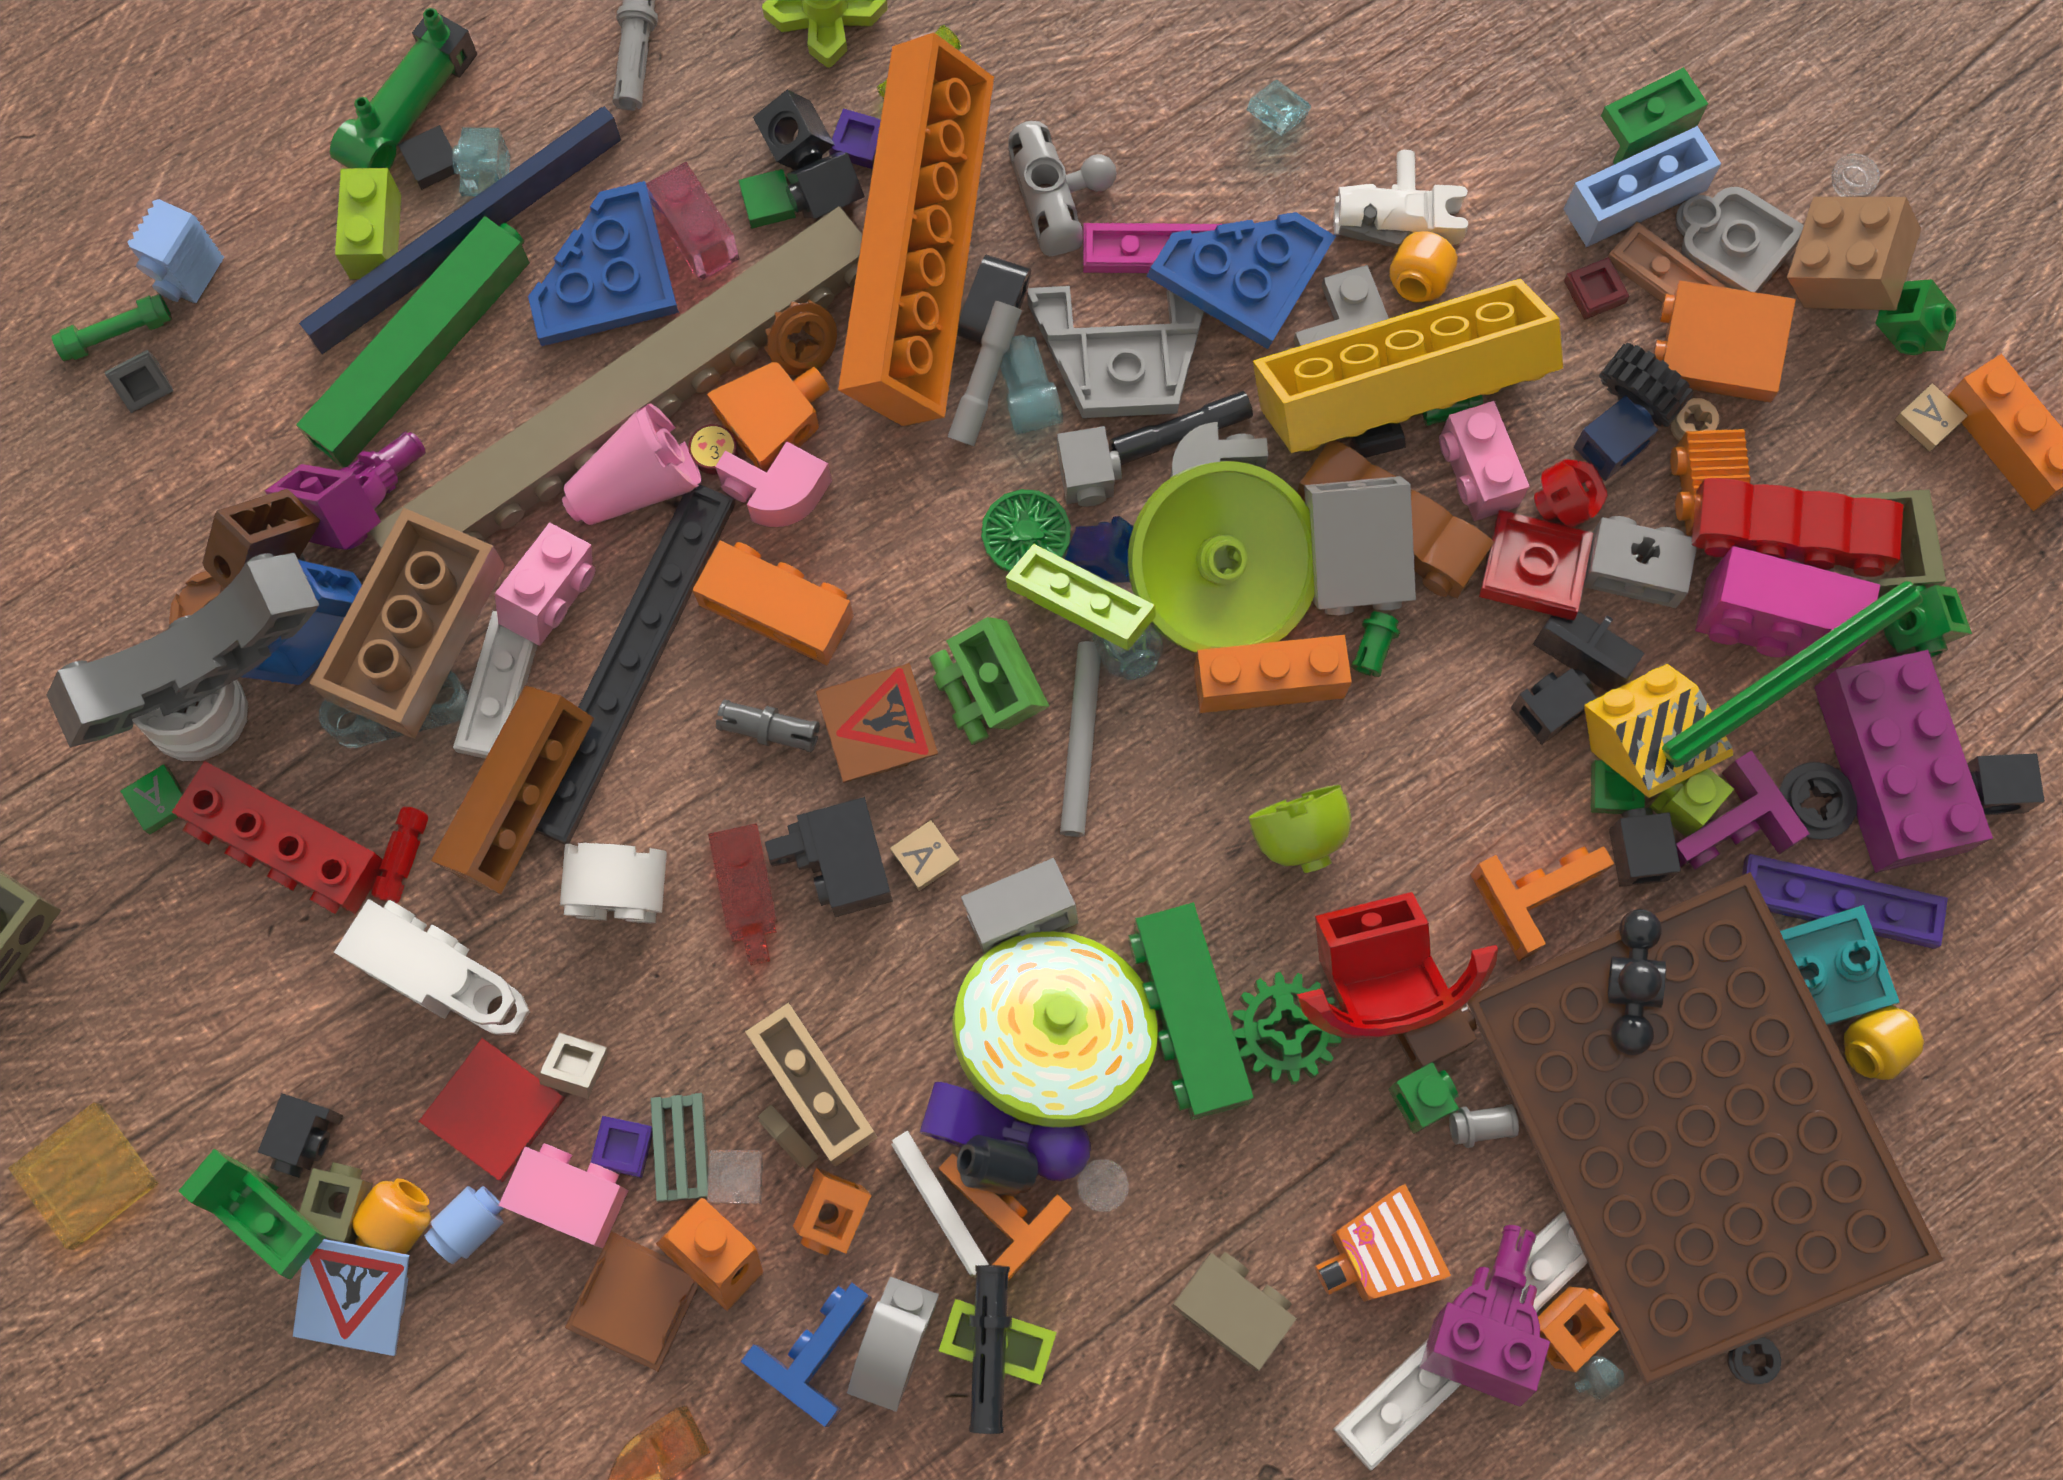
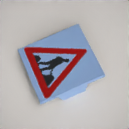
M324 1239L302 1265L293 1337L395 1356L400 1321L405 1306L410 1255Z

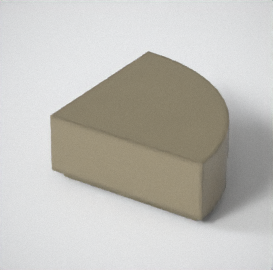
M772 1105L767 1107L758 1116L761 1125L800 1168L803 1166L806 1169L819 1157Z

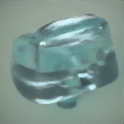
M1594 1356L1578 1370L1581 1381L1574 1385L1579 1394L1587 1391L1592 1397L1603 1400L1624 1384L1625 1374L1622 1369H1618L1615 1364L1605 1357Z

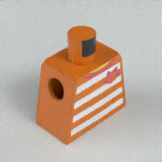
M1406 1184L1394 1189L1331 1234L1339 1255L1315 1266L1318 1278L1328 1295L1354 1283L1364 1302L1437 1282L1451 1276Z

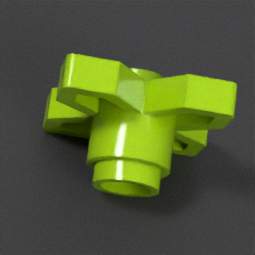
M766 0L762 4L764 18L781 32L808 28L807 44L809 54L824 66L830 68L847 52L843 25L872 26L888 10L887 0Z

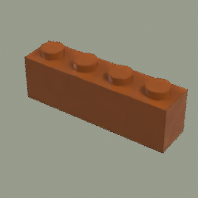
M525 685L431 861L469 883L502 894L594 718L561 695Z

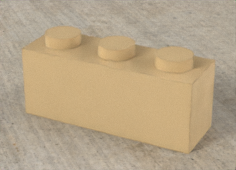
M789 1003L745 1031L835 1167L878 1138Z

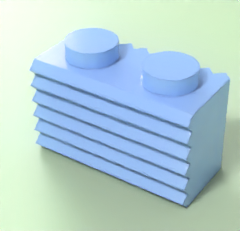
M160 199L152 201L154 207L147 209L149 215L142 217L144 223L138 224L139 231L133 232L134 239L128 240L129 247L139 259L136 267L147 276L155 279L152 287L162 296L178 302L181 297L192 303H197L224 256L221 255V252L218 250L219 248L209 238L210 235L200 225L201 222L197 220V217Z

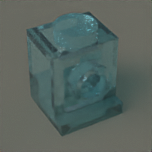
M462 127L458 145H455L453 148L454 172L461 175L460 195L477 196L509 173L510 153L499 128Z

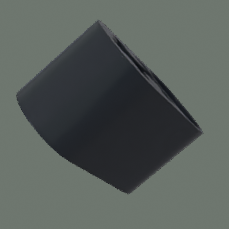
M986 254L981 261L958 323L957 336L981 343L995 301L1020 309L1029 286L1031 269Z

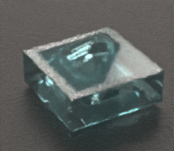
M1275 80L1251 98L1246 110L1276 133L1283 136L1307 117L1311 105L1280 81Z

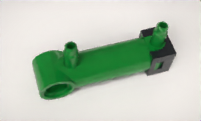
M434 8L426 9L423 13V19L412 32L416 41L372 100L369 102L365 97H359L355 100L354 106L358 118L345 121L337 129L330 144L329 152L331 158L347 168H388L390 170L396 157V147L449 77L453 74L460 78L478 55L467 29L439 14Z

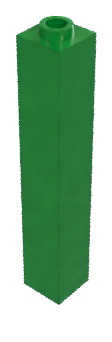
M484 216L296 424L308 442L340 467H348L530 264L522 246L525 243L522 236L508 224L503 223L499 227Z

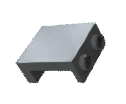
M1401 476L1304 485L1305 504L1310 509L1315 588L1312 602L1318 609H1325V613L1329 615H1343L1354 612V606L1373 604V609L1394 610L1402 607V601L1416 600L1410 483Z

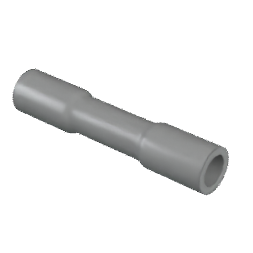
M995 301L981 340L980 353L966 392L960 399L947 437L975 446L988 409V399L1003 356L1011 344L1022 312L1021 309Z

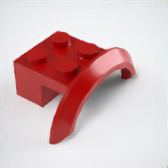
M1413 892L1315 916L1319 961L1342 1011L1329 1004L1322 988L1297 994L1300 1008L1309 1021L1329 1034L1344 1038L1361 1039L1404 1034L1437 1022L1457 1011L1471 1000L1488 981L1497 962L1498 947L1497 945L1472 950L1467 969L1456 983L1448 988L1431 956L1429 922Z

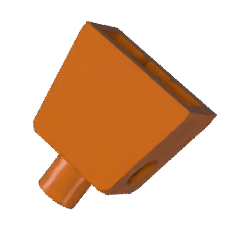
M772 362L712 390L707 396L713 414L724 427L732 432L737 445L755 467L767 473L786 442L800 448L819 428L817 414L811 403L830 389L824 377L815 367L810 368L792 381L779 363Z
M703 1198L694 1203L656 1242V1245L726 1311L763 1274V1268L756 1247ZM742 1267L741 1272L732 1280L737 1271Z

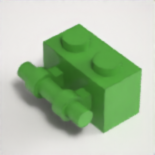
M986 617L946 640L956 660L954 664L947 650H941L929 657L936 672L933 679L939 691L946 692L955 711L952 718L958 730L964 729L971 745L978 744L989 737L981 721L984 718L989 728L1009 730L1050 707L1006 620ZM964 680H966L976 700L973 703L962 683Z

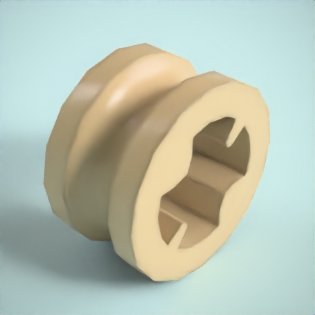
M1702 398L1690 399L1671 423V431L1678 441L1681 440L1686 431H1696L1694 424L1685 423L1690 414H1694L1696 421L1705 422L1700 431L1716 430L1719 424V414L1716 407Z

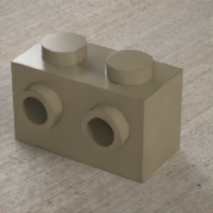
M1226 1252L1220 1258L1210 1253L1171 1307L1253 1371H1260L1297 1319L1287 1311L1292 1303L1269 1285H1266L1262 1291L1245 1279L1249 1270Z

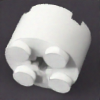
M578 843V847L572 844H565L560 906L564 907V915L576 916L578 919L607 920V911H615L614 918L626 919L625 921L637 923H656V913H662L667 852L650 848L649 853H636L635 846Z

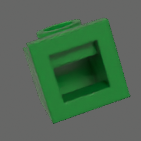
M1433 1062L1398 1080L1388 1089L1413 1134L1459 1110L1454 1100L1459 1097L1454 1082L1445 1070L1438 1072Z

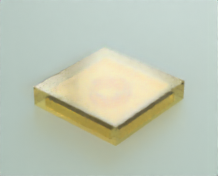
M95 1102L8 1168L63 1246L69 1250L76 1249L159 1184L103 1106Z

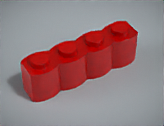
M1704 478L1696 490L1692 546L1705 549L1704 552L1713 557H1724L1732 546L1781 559L1790 558L1803 562L1804 565L1823 570H1830L1835 565H1841L1853 569L1856 575L1877 577L1885 572H1889L1900 561L1904 504L1880 498H1853L1834 492L1802 491L1781 485H1753L1735 479Z

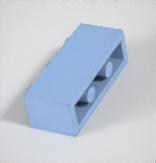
M1698 126L1576 182L1564 207V211L1585 246L1588 247L1633 226L1636 222H1642L1707 191L1721 166V162Z

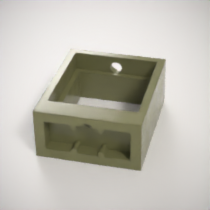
M1930 489L1847 495L1853 498L1887 499L1904 504L1901 549L1906 577L1865 580L1880 584L1878 599L1904 581H1910L1915 586L1925 585L1926 588L1934 585L1941 586L1946 582Z

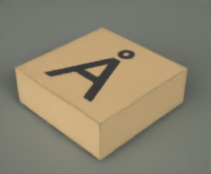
M1932 383L1895 420L1931 452L1968 415Z
M931 820L890 848L892 854L918 891L960 864L959 858Z

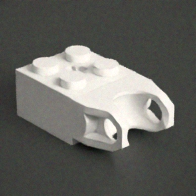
M369 899L366 901L334 953L443 1019L446 1018L451 1010L491 1034H517L530 1011L523 996L515 988L511 987L500 976L466 957L469 949L438 927L431 925L428 931L424 932L427 925L417 919L413 913L393 901L388 900L384 907ZM502 996L500 1008L496 1012L488 1014V1007L492 1000ZM515 1003L517 1006L515 1018L506 1025H497L503 1023L507 1013Z

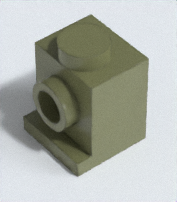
M332 1162L329 1172L312 1168L299 1213L326 1238L357 1245L356 1239L358 1236L352 1228L353 1218L359 1205L372 1190L373 1183L360 1179L363 1172L362 1169ZM346 1194L347 1198L343 1211L338 1213L334 1209V1200L338 1195Z

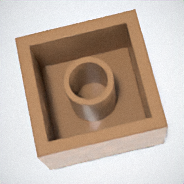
M1813 197L1787 276L1804 308L1897 309L1921 232V227L1907 197Z

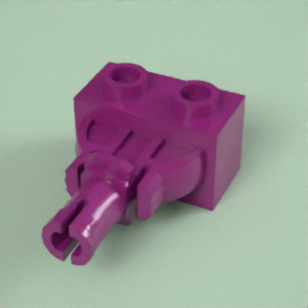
M406 431L379 452L362 451L357 455L358 459L355 462L339 470L300 464L266 489L265 493L268 495L288 489L321 520L309 541L310 543L342 550L352 549L362 544L368 537L367 533L381 523L374 509L382 502L386 493H390L396 488L395 484L398 483L396 475L425 455V448L415 434L407 433Z
M1506 1225L1503 1228V1236L1497 1257L1488 1279L1489 1268H1477L1472 1285L1463 1290L1452 1303L1447 1302L1435 1317L1420 1368L1521 1407L1537 1391L1550 1341L1540 1337L1539 1319L1533 1307L1537 1293L1536 1286L1530 1284L1522 1294L1527 1281L1524 1275L1537 1236L1526 1229L1523 1237H1519L1521 1227Z

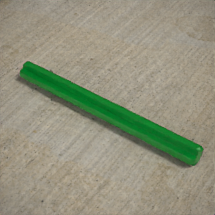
M1904 581L1669 740L1662 747L1664 755L1673 766L1680 767L1921 604L1923 599L1920 592L1913 583Z

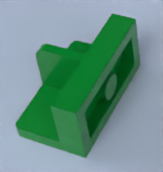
M1684 67L1604 107L1601 117L1620 145L1613 160L1614 165L1698 126L1709 103Z

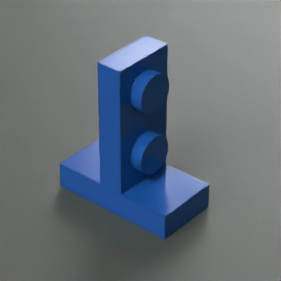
M851 1283L846 1291L838 1286L820 1310L826 1318L816 1332L813 1334L806 1329L789 1351L788 1356L794 1360L789 1368L762 1347L755 1344L749 1349L741 1363L824 1427H829L842 1409L812 1387L809 1382L872 1297L854 1283Z

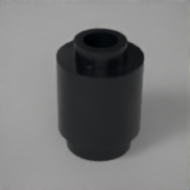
M976 1135L961 1148L957 1158V1169L962 1182L967 1187L1015 1196L1019 1193H1026L1033 1187L1038 1174V1161L1036 1156L1032 1152H1028L1024 1145Z

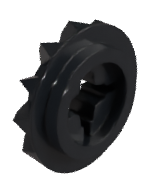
M1809 762L1795 767L1784 776L1779 790L1810 833L1806 836L1808 841L1816 839L1830 840L1842 834L1850 827L1856 816L1857 800L1851 782L1841 771L1825 763ZM1809 790H1812L1815 797H1832L1826 805L1820 808L1821 815L1818 814L1815 808L1807 809L1806 807H1801L1804 800L1810 797Z

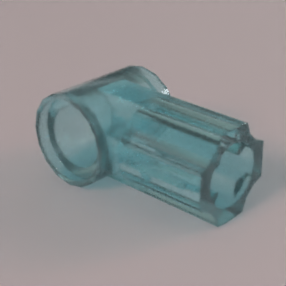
M1024 335L1013 337L1008 351L1003 356L1000 369L1008 390L1006 399L1016 435L1063 424V414L1054 383L1048 381L1036 338Z

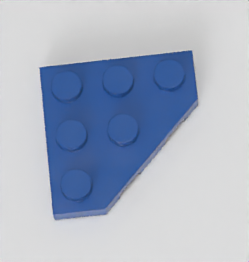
M645 181L599 192L590 205L591 212L578 231L573 230L555 256V265L542 283L538 282L529 294L528 299L541 346L679 313Z
M1297 212L1278 215L1276 220L1253 223V220L1217 225L1215 230L1193 234L1191 230L1174 232L1154 261L1146 277L1264 348L1269 349L1336 236Z

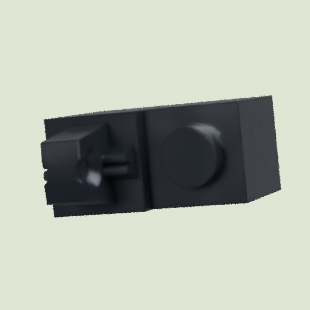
M865 797L797 815L798 822L787 826L788 835L765 841L768 859L772 867L797 862L799 870L811 868L813 873L822 871L823 875L813 877L821 906L831 905L835 918L893 902Z

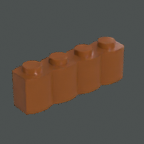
M1333 440L1328 442L1299 483L1297 493L1305 502L1304 485L1396 476L1378 466L1372 465L1367 459L1347 445ZM1411 489L1414 571L1423 578L1424 586L1434 594L1442 597L1450 595L1458 599L1488 555L1494 541L1475 526L1454 517L1434 500Z

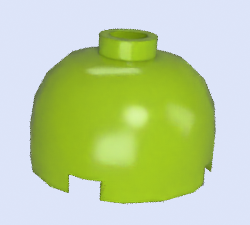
M1341 785L1312 790L1301 794V798L1286 802L1285 799L1249 816L1250 829L1260 850L1271 861L1280 865H1301L1303 873L1316 871L1332 864L1329 855L1342 848L1350 834L1352 822L1349 803L1346 795L1343 794Z

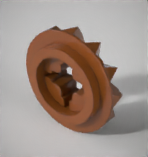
M810 300L807 303L791 301L788 309L783 312H775L776 320L772 327L765 329L768 342L764 349L772 362L779 363L787 374L795 376L802 375L812 367L816 369L822 367L832 355L837 341V327L832 315L825 308ZM803 326V330L813 337L814 340H800L796 346L788 338V335L800 333Z

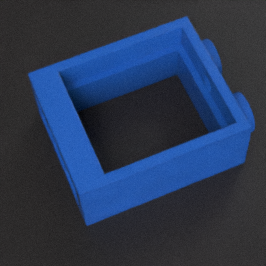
M298 560L319 606L310 619L292 638L283 640L281 636L268 646L271 656L241 677L300 685L321 663L362 586L354 572Z

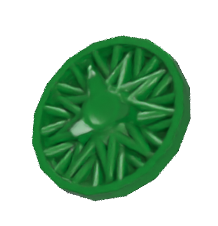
M1020 489L1004 494L991 504L983 518L981 539L987 556L998 568L1009 573L1033 544L1063 558L1070 545L1071 525L1065 509L1055 498L1039 490Z

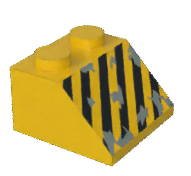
M1668 664L1653 669L1647 674L1617 689H1613L1584 705L1591 752L1649 798L1733 756V748L1725 736L1680 767H1675L1668 761L1662 750L1663 745L1712 712L1698 686Z

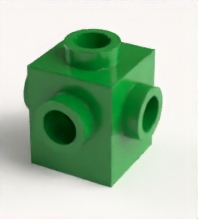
M1932 279L1905 281L1897 309L1879 310L1875 324L1900 353L1920 355L1923 352L1944 351L1950 331L1954 329L1956 324L1957 309Z
M1925 585L1915 586L1922 596L1921 604L1883 629L1887 641L1896 649L1897 653L1911 654L1928 650L1931 658L1948 651L1947 643L1972 634L1956 588L1939 585L1926 588Z

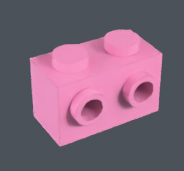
M1491 401L1449 415L1439 436L1440 448L1446 461L1451 463L1457 478L1458 493L1462 502L1468 505L1473 520L1477 521L1498 514L1499 510L1508 511L1519 507L1530 486L1495 402Z
M549 523L495 592L498 624L540 646L552 629L559 626L568 608L577 596L590 585L595 574V567L592 565L591 544Z
M543 1143L540 1152L524 1147L498 1206L603 1249L628 1193L627 1189L616 1184L619 1174L593 1163H590L587 1172L569 1165L572 1157L571 1154Z

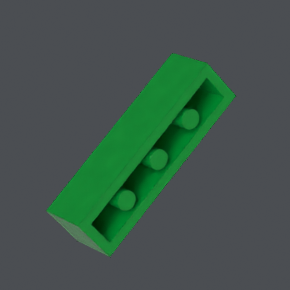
M1194 902L1135 918V933L1128 935V942L1135 964L1144 962L1149 982L1142 983L1150 1009H1155V1011L1159 1012L1164 1030L1158 1031V1043L1162 1057L1165 1062L1173 1060L1178 1075L1177 1080L1171 1081V1086L1179 1111L1188 1109L1190 1119L1193 1121L1250 1104L1254 1097Z

